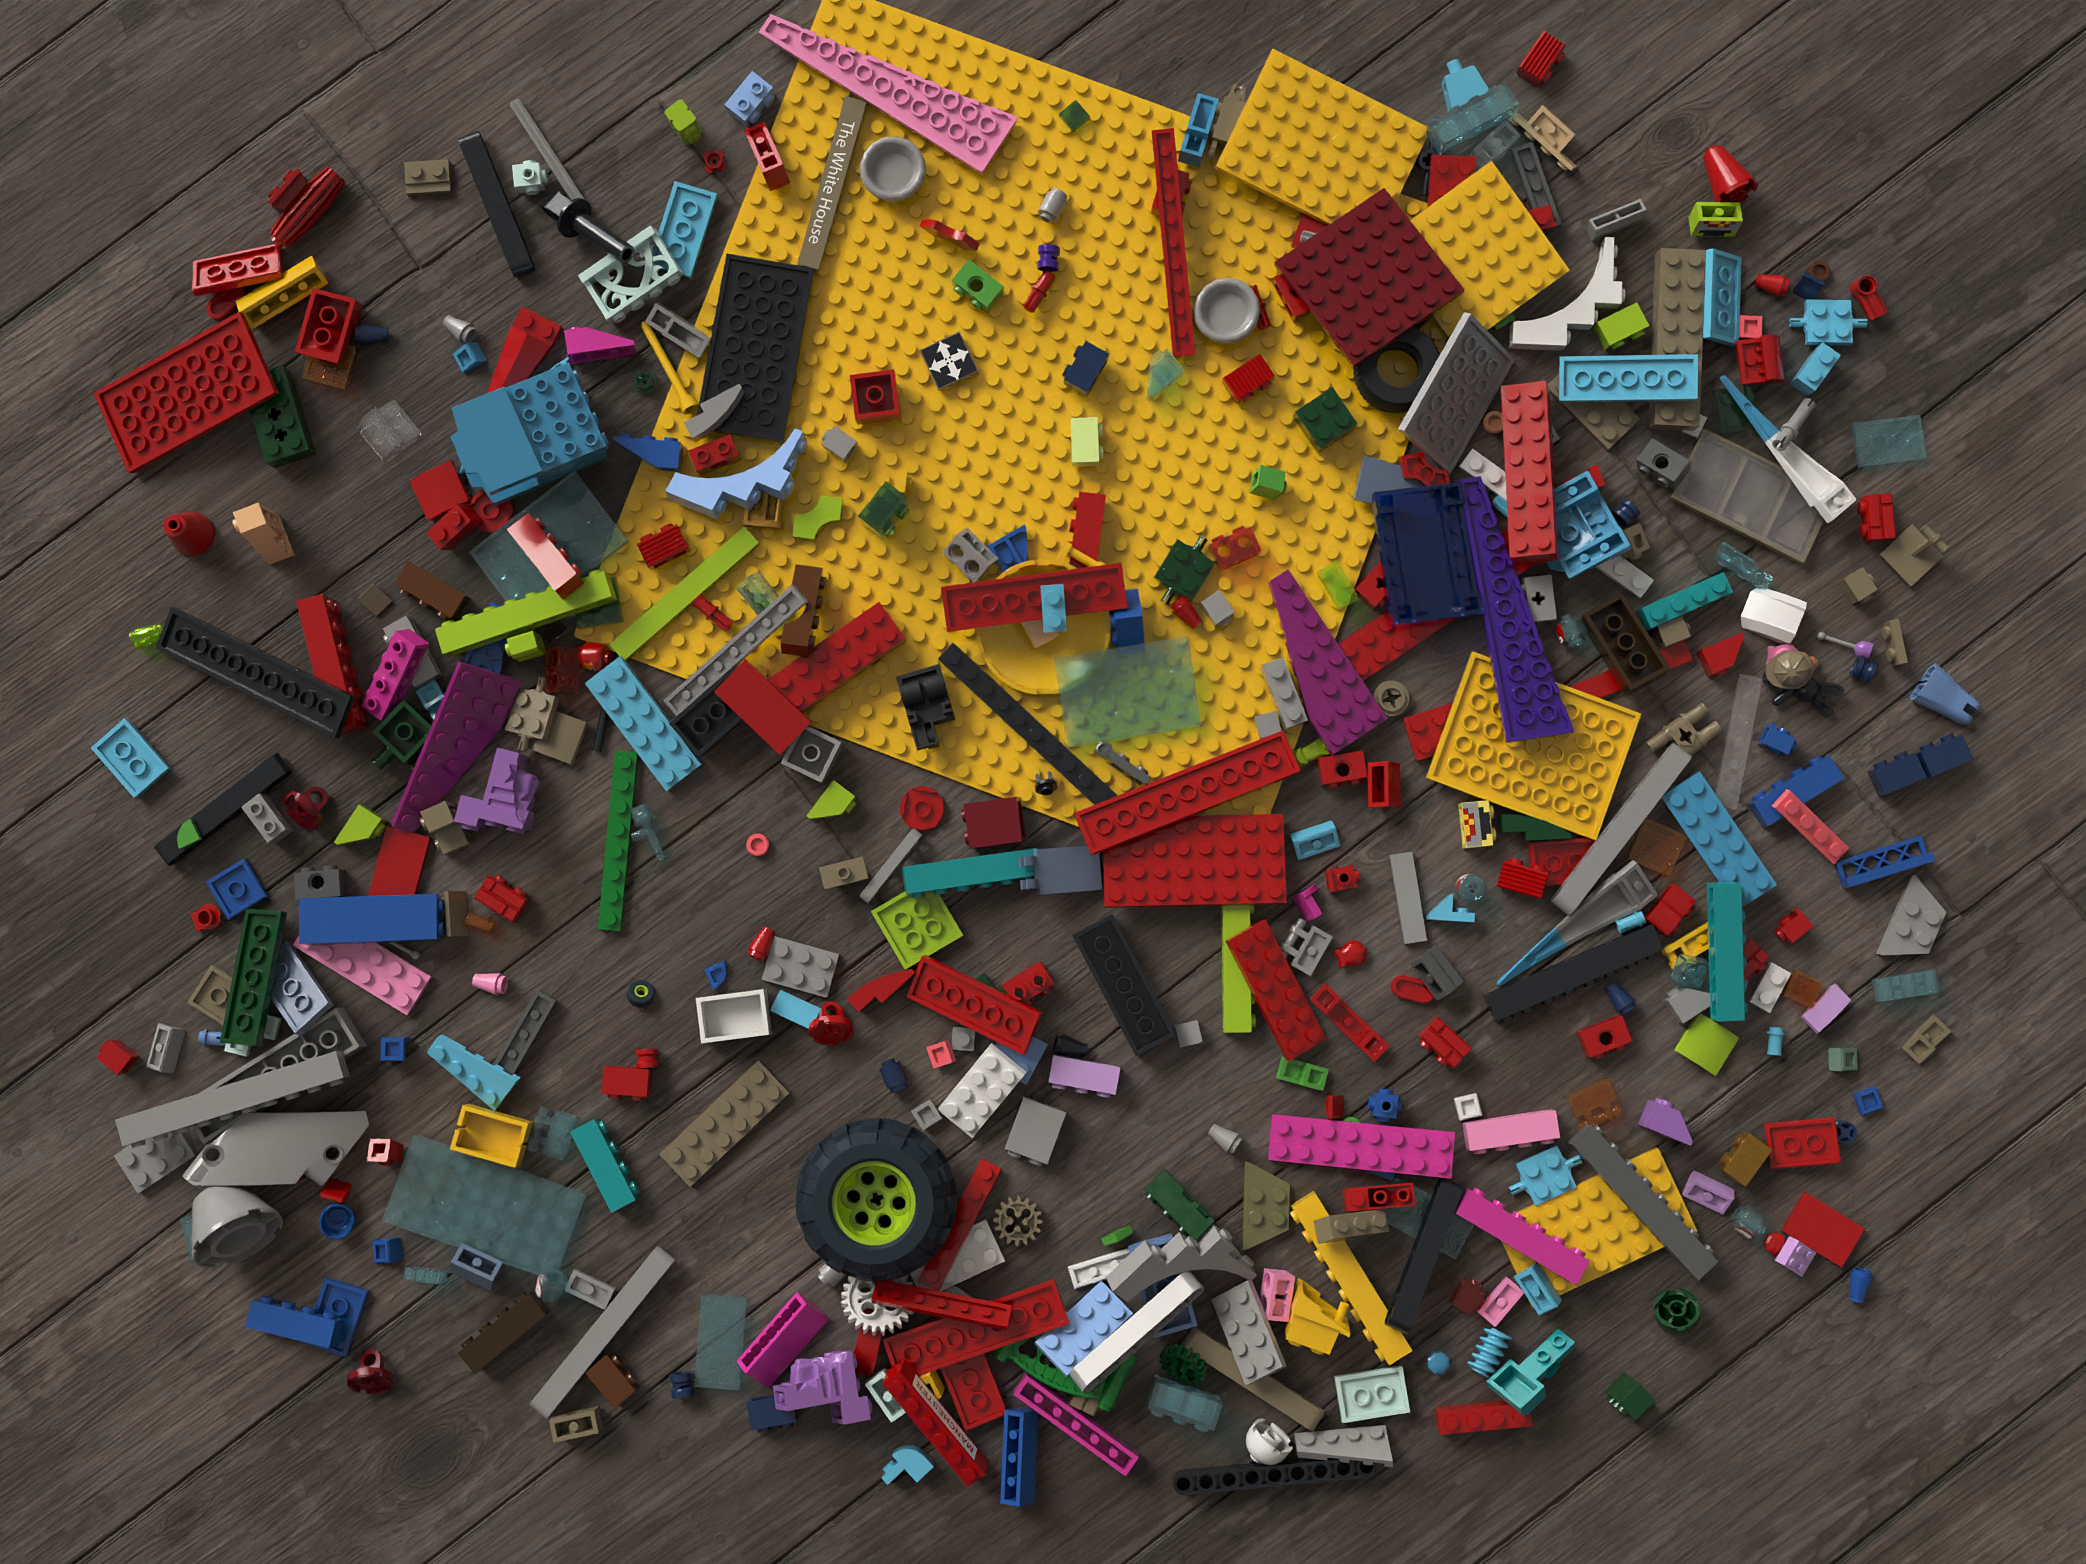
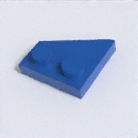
M1025 524L987 546L999 558L996 563L1002 573L1014 565L1028 561Z

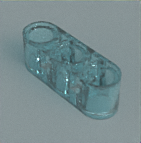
M1937 969L1871 979L1875 1002L1941 992Z

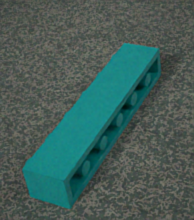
M1038 848L902 867L905 895L911 894V898L924 897V892L933 891L934 895L947 893V889L956 888V892L970 890L969 886L978 885V889L992 887V882L1000 881L1001 885L1014 884V879H1035L1034 866L1019 867L1018 858L1033 856V850Z
M1738 882L1707 883L1710 1019L1717 1022L1745 1021V1014H1747V1003L1744 1001V992L1747 990V982L1744 978L1746 958L1743 955L1746 937L1742 929V923L1745 922V912L1742 910V900H1744L1745 892L1744 888L1741 887V883Z

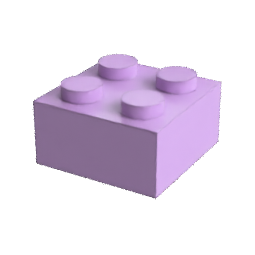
M1789 1236L1775 1261L1802 1277L1816 1252Z

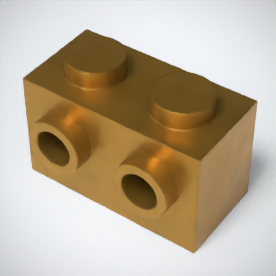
M1743 1132V1134L1740 1133L1732 1143L1734 1146L1730 1152L1724 1153L1720 1158L1718 1169L1739 1185L1746 1187L1772 1149L1752 1134Z

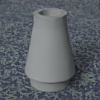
M451 315L446 316L443 321V327L447 328L460 343L472 342L475 339L477 330L473 324L454 318Z
M1215 1123L1207 1134L1226 1153L1229 1151L1234 1154L1242 1141L1238 1133L1220 1127Z

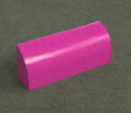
M796 1292L740 1356L737 1363L746 1375L770 1388L829 1318L809 1299Z

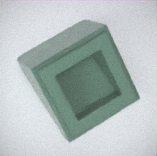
M1857 1048L1828 1049L1830 1071L1858 1070Z

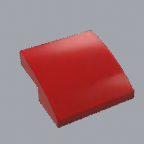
M452 460L410 480L428 521H433L445 514L457 503L466 504L471 501Z

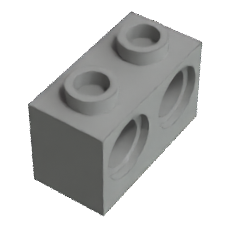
M968 528L959 532L943 551L949 561L955 564L973 582L983 578L999 559Z

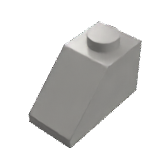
M1679 987L1670 990L1667 993L1668 997L1663 1000L1677 1023L1682 1024L1710 1007V993L1688 988L1679 989Z

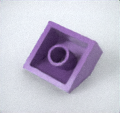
M1658 1098L1655 1101L1647 1100L1638 1125L1691 1146L1693 1141L1680 1111L1673 1109L1675 1104Z

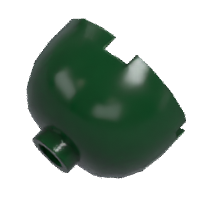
M1677 1288V1291L1664 1290L1657 1296L1654 1302V1317L1657 1325L1664 1332L1673 1336L1689 1334L1696 1329L1700 1320L1698 1299L1691 1292Z

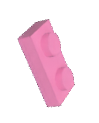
M1505 1276L1477 1309V1312L1496 1327L1524 1292Z

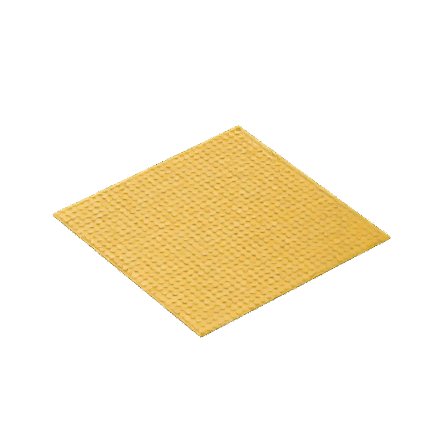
M822 0L810 30L815 32L816 35L832 39L845 47L849 46L856 49L857 52L867 56L870 55L916 74L950 91L954 90L962 96L978 100L986 106L995 107L1018 117V121L983 175L867 103L820 271H815L784 439L785 443L793 430L798 429L803 431L807 440V447L804 453L799 455L796 468L791 473L795 486L792 493L788 494L784 501L782 518L784 529L773 530L745 527L760 544L702 594L704 598L714 606H718L719 610L733 621V625L728 631L724 632L711 620H707L706 616L691 604L630 658L688 679L758 616L736 588L741 587L764 610L792 585L796 564L823 568V577H827L825 590H821L820 596H823L822 609L817 610L816 615L819 616L818 629L813 631V636H816L815 646L878 602L882 604L907 642L806 711L804 715L812 721L809 726L1000 798L1021 797L1022 806L1079 827L1074 813L1094 804L946 668L938 658L954 643L1117 795L1141 786L1094 753L1101 740L1111 744L1113 752L1116 754L1122 753L1130 759L1129 763L1135 767L1139 765L1149 772L1148 776L1151 777L1148 783L1260 740L1254 717L1276 711L1260 670L1262 665L1282 657L1284 658L1305 710L1303 700L1299 694L1296 676H1294L1286 648L1284 632L1281 630L1277 608L1275 609L1268 582L1289 569L1334 639L1336 638L1384 509L1353 500L1363 456H1369L1400 465L1399 457L1404 456L1409 439L1398 428L1407 411L1404 413H1387L1367 403L1355 385L1354 368L1314 316L1309 314L1295 322L1292 321L1272 283L1275 277L1281 275L1274 266V262L1294 249L1291 245L1302 212L1214 169L1224 149L1216 146L1215 156L1213 159H1209L1211 136H1208L1199 167L1178 162L1190 116L875 0ZM798 60L770 132L790 183L770 191L761 169L757 165L695 323V327L710 338L726 254L797 265L845 96L862 100ZM1174 128L1178 170L1190 173L1189 181H1192L1189 195L1184 194L1182 202H1186L1182 219L1195 355L1173 357L1160 217L1151 214V208L1157 191L1151 130ZM897 136L909 140L919 148L925 159L926 174L921 187L914 195L902 201L888 202L876 198L866 189L861 180L860 163L864 152L872 143L883 137ZM1052 188H1056L1068 196L1066 199L1067 204L1057 222L1047 223L1040 218L1038 210L1047 192H1051ZM1401 193L1396 201L1409 220L1427 208V203ZM922 219L937 220L952 229L965 232L979 242L978 250H964L947 240L932 236L920 227ZM1043 244L1057 245L1060 247V255L1057 258L1059 271L1052 272L1056 279L1048 289L1047 297H1043L1035 312L1030 313L1024 309L1023 304L1032 291V285H1036L1043 271L1037 269V262L1040 260L1038 246ZM968 259L1004 286V293L988 313L983 309L979 311L971 304V299L966 295L961 297L953 290L952 279ZM1233 278L1243 281L1248 286L1257 285L1262 301L1266 303L1265 310L1271 326L1265 330H1260L1256 325L1247 337L1238 342L1223 344L1212 341L1201 333L1195 323L1193 309L1196 298L1206 285L1216 279ZM978 283L971 286V290L974 292H979L983 288ZM1292 290L1293 296L1298 297L1297 294ZM1432 317L1421 331H1424L1425 334L1429 335V338L1433 339L1432 341L1435 342V346L1438 347V351L1441 354L1447 336ZM960 331L979 373L938 391L919 350ZM1085 341L1109 353V360L1087 397L1064 385L1065 377L1062 376L1067 365L1072 366L1076 359L1073 355L1079 345L1083 346ZM710 342L701 358L685 349L676 372L687 394L695 397L698 404ZM1386 351L1377 361L1376 368L1380 378L1390 386L1397 388L1407 387L1417 378L1418 368L1416 362L1409 354L1403 351ZM1261 354L1275 375L1274 380L1271 381L1273 385L1263 392L1261 389L1254 392V397L1243 404L1240 401L1236 404L1222 384V379ZM894 369L901 419L857 425L850 375ZM673 385L670 387L652 433L656 440H664L665 437L678 439V442L682 443L683 457L680 474L708 479L743 473L767 460L784 444L731 435L742 460L700 476L695 469L688 450L729 434L711 432L708 436L695 443L684 422L696 417L698 409L691 414L684 415L679 407L680 397ZM1333 387L1358 424L1353 431L1317 454L1294 420L1293 415L1295 411ZM1098 417V424H1102L1103 437H1098L1099 446H1103V459H1099V466L1072 467L1071 418ZM834 426L858 443V447L846 463L825 450L822 446L823 435L828 429L832 430ZM642 460L599 570L605 571L610 575L617 600L582 612L574 632L575 637L586 642L604 643L610 651L615 652L609 645L613 640L744 527V507L727 501L725 511L720 513L718 519H714L670 501L665 491L675 472L658 471ZM1260 465L1286 472V490L1275 500L1250 494L1252 473ZM899 469L908 470L909 477H912L911 491L907 490L906 496H899L896 493ZM1079 491L1106 495L1097 562L1102 561L1105 564L1122 563L1125 590L1138 589L1143 616L1145 652L1118 655L1117 646L1112 645L1111 633L1115 632V628H1111L1109 645L1101 663L1085 681L1077 686L1056 694H1030L1010 687L1001 681L984 661L977 645L975 628L947 632L941 586L971 583L973 581L968 579L955 564L951 563L943 551L953 538L966 528L988 546L1025 524L1028 561L1036 559L1056 560L1066 541H1073V533L1069 531L1071 519H1076L1077 511L1072 510L1074 497H1079ZM771 495L767 520L774 519L776 497ZM821 495L843 498L840 522H831L823 526L818 532L816 540L792 537L795 514H805L813 510L818 504ZM667 524H677L691 551L651 571L637 546L641 542L640 538L650 533L653 536L660 533V528ZM1199 536H1203L1208 541L1201 552L1207 558L1214 561L1215 564L1191 601L1199 618L1202 620L1195 628L1191 629L1176 617L1170 608L1181 595L1175 594L1169 605L1164 604L1165 602L1160 600L1167 589L1153 577L1177 539L1186 545L1194 546ZM1066 555L1064 561L1069 563L1070 556ZM997 563L977 582L996 579L1002 573ZM1218 590L1222 592L1235 612L1231 616L1233 620L1223 627L1220 624L1214 627L1200 606L1203 600ZM804 605L785 623L794 621L797 618H799L803 614L806 606ZM784 624L745 658L767 679L800 657L782 654L781 652ZM939 664L956 720L934 726L940 747L930 750L925 748L917 751L896 677ZM1278 716L1281 731L1283 730L1293 752L1303 724L1284 731ZM1050 771L1053 780L1057 782V789L1051 795L1044 796L1038 794L1035 791L1036 774H1039L1040 779L1044 780L1048 779V772ZM1283 780L1193 816L1270 814Z

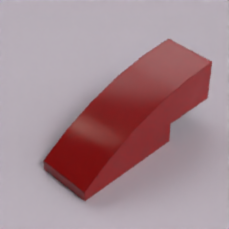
M915 970L898 971L875 979L859 988L847 1000L858 1012L863 1010L875 998L884 1003L915 974Z

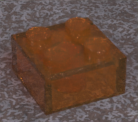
M1793 970L1782 996L1807 1008H1812L1823 982L1798 970Z

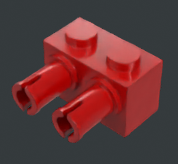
M1041 961L1003 983L1002 986L1008 996L1026 1005H1030L1033 1003L1031 998L1037 994L1043 997L1053 991L1051 986L1054 985V982Z

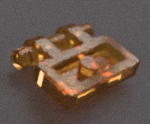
M1608 1078L1601 1079L1565 1095L1574 1117L1584 1115L1585 1120L1577 1123L1580 1130L1586 1124L1594 1127L1606 1120L1616 1119L1615 1116L1623 1113L1620 1105L1613 1108L1610 1106L1609 1102L1616 1100L1617 1097ZM1602 1106L1603 1112L1593 1116L1591 1110Z

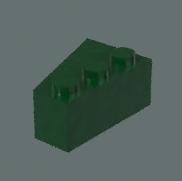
M1165 1168L1145 1186V1189L1148 1191L1145 1195L1154 1204L1158 1202L1164 1208L1162 1212L1169 1220L1174 1218L1180 1224L1178 1229L1186 1237L1190 1235L1196 1241L1214 1222L1213 1217Z
M1625 1372L1604 1390L1609 1395L1606 1400L1626 1418L1629 1417L1635 1424L1656 1406L1654 1398Z

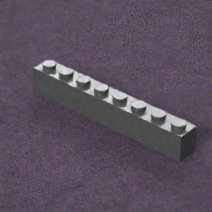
M1586 1124L1568 1141V1144L1694 1279L1699 1281L1718 1263L1714 1257L1716 1255L1714 1250L1707 1244L1703 1246L1698 1240L1700 1235L1692 1227L1687 1228L1682 1223L1684 1218L1676 1210L1671 1211L1666 1206L1669 1202L1660 1193L1656 1195L1652 1191L1651 1187L1653 1185L1645 1176L1639 1177L1635 1172L1636 1166L1629 1159L1624 1160L1619 1155L1621 1150L1613 1142L1609 1144L1603 1138L1606 1134L1597 1125L1593 1127L1590 1124Z

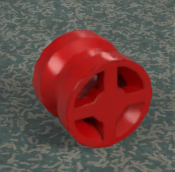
M658 1048L637 1049L638 1062L636 1063V1068L659 1067V1062L656 1058V1055L659 1053Z

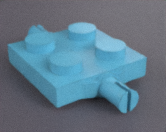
M1806 300L1804 302L1803 318H1790L1789 327L1803 328L1805 345H1820L1823 342L1826 345L1850 346L1853 343V328H1866L1867 319L1853 318L1851 300Z
M1557 1145L1551 1146L1515 1163L1520 1175V1182L1508 1188L1512 1196L1525 1190L1530 1195L1533 1204L1537 1206L1576 1188L1577 1186L1571 1175V1168L1583 1162L1580 1160L1579 1155L1566 1160Z

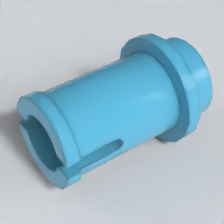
M1635 911L1632 915L1617 920L1615 923L1619 933L1623 934L1636 927L1642 928L1646 924V920L1641 911Z
M1769 1027V1031H1767V1034H1769L1767 1054L1782 1055L1783 1035H1785L1783 1032L1784 1028Z

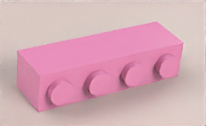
M1553 1109L1462 1122L1466 1149L1473 1151V1154L1486 1153L1488 1148L1494 1147L1496 1151L1508 1150L1509 1145L1518 1144L1519 1148L1532 1146L1531 1142L1540 1141L1541 1144L1554 1143V1139L1560 1138L1556 1110Z

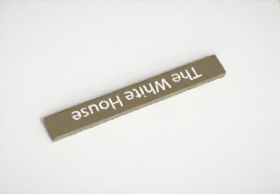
M845 96L797 265L811 267L815 271H820L866 110V101Z

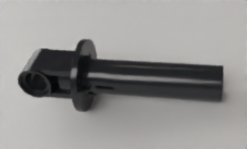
M556 190L541 206L548 216L555 221L557 220L558 231L564 237L572 238L581 234L623 264L632 259L634 247L591 218V205L585 199L576 198L569 200Z

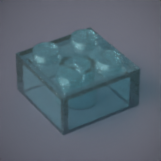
M1679 954L1670 980L1677 986L1700 989L1708 971L1709 963L1704 958Z

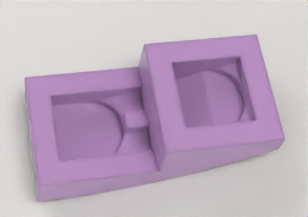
M1835 983L1826 990L1819 1000L1810 1005L1801 1018L1817 1034L1847 1006L1851 999Z

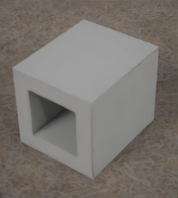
M836 426L832 430L828 429L822 437L823 448L844 463L848 461L858 447L856 440Z
M1220 590L1200 603L1201 608L1214 627L1219 624L1223 627L1233 620L1231 616L1235 612Z

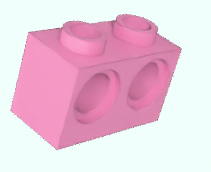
M1264 1268L1260 1302L1268 1320L1289 1322L1295 1276L1286 1270Z

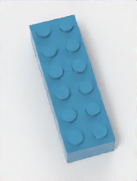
M1697 770L1665 792L1661 799L1718 882L1741 883V887L1744 888L1745 892L1742 907L1777 886L1700 771Z

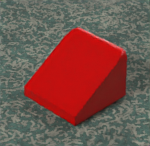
M1343 1095L1326 1096L1327 1118L1343 1117Z
M330 1179L322 1190L320 1197L342 1203L348 1200L352 1184Z

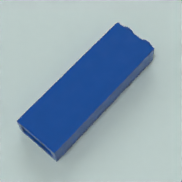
M438 894L299 898V944L333 945L441 941V935L445 934V924L441 922V913L445 911V902Z

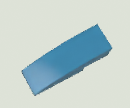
M1200 93L1197 94L1178 162L1196 167L1200 166L1219 102L1218 98Z

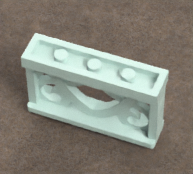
M651 225L627 241V243L634 247V255L628 263L636 267L645 266L643 279L638 288L618 285L623 277V263L609 254L578 275L605 319L611 323L621 322L626 318L627 313L640 309L644 306L646 300L650 297L655 298L662 293V289L668 285H675L680 281V277L684 275L662 240L661 235ZM653 242L657 244L663 255H653L651 246ZM640 253L639 259L645 258V260L636 262L634 256ZM666 261L669 265L668 272L663 276H659V269L664 268L659 265L654 266V262ZM616 270L618 272L617 277L611 282L615 277H611L610 272ZM597 281L607 288L602 297L594 286V283ZM612 291L615 292L612 296V302L614 303L616 299L621 300V304L615 309H611L607 305V298Z

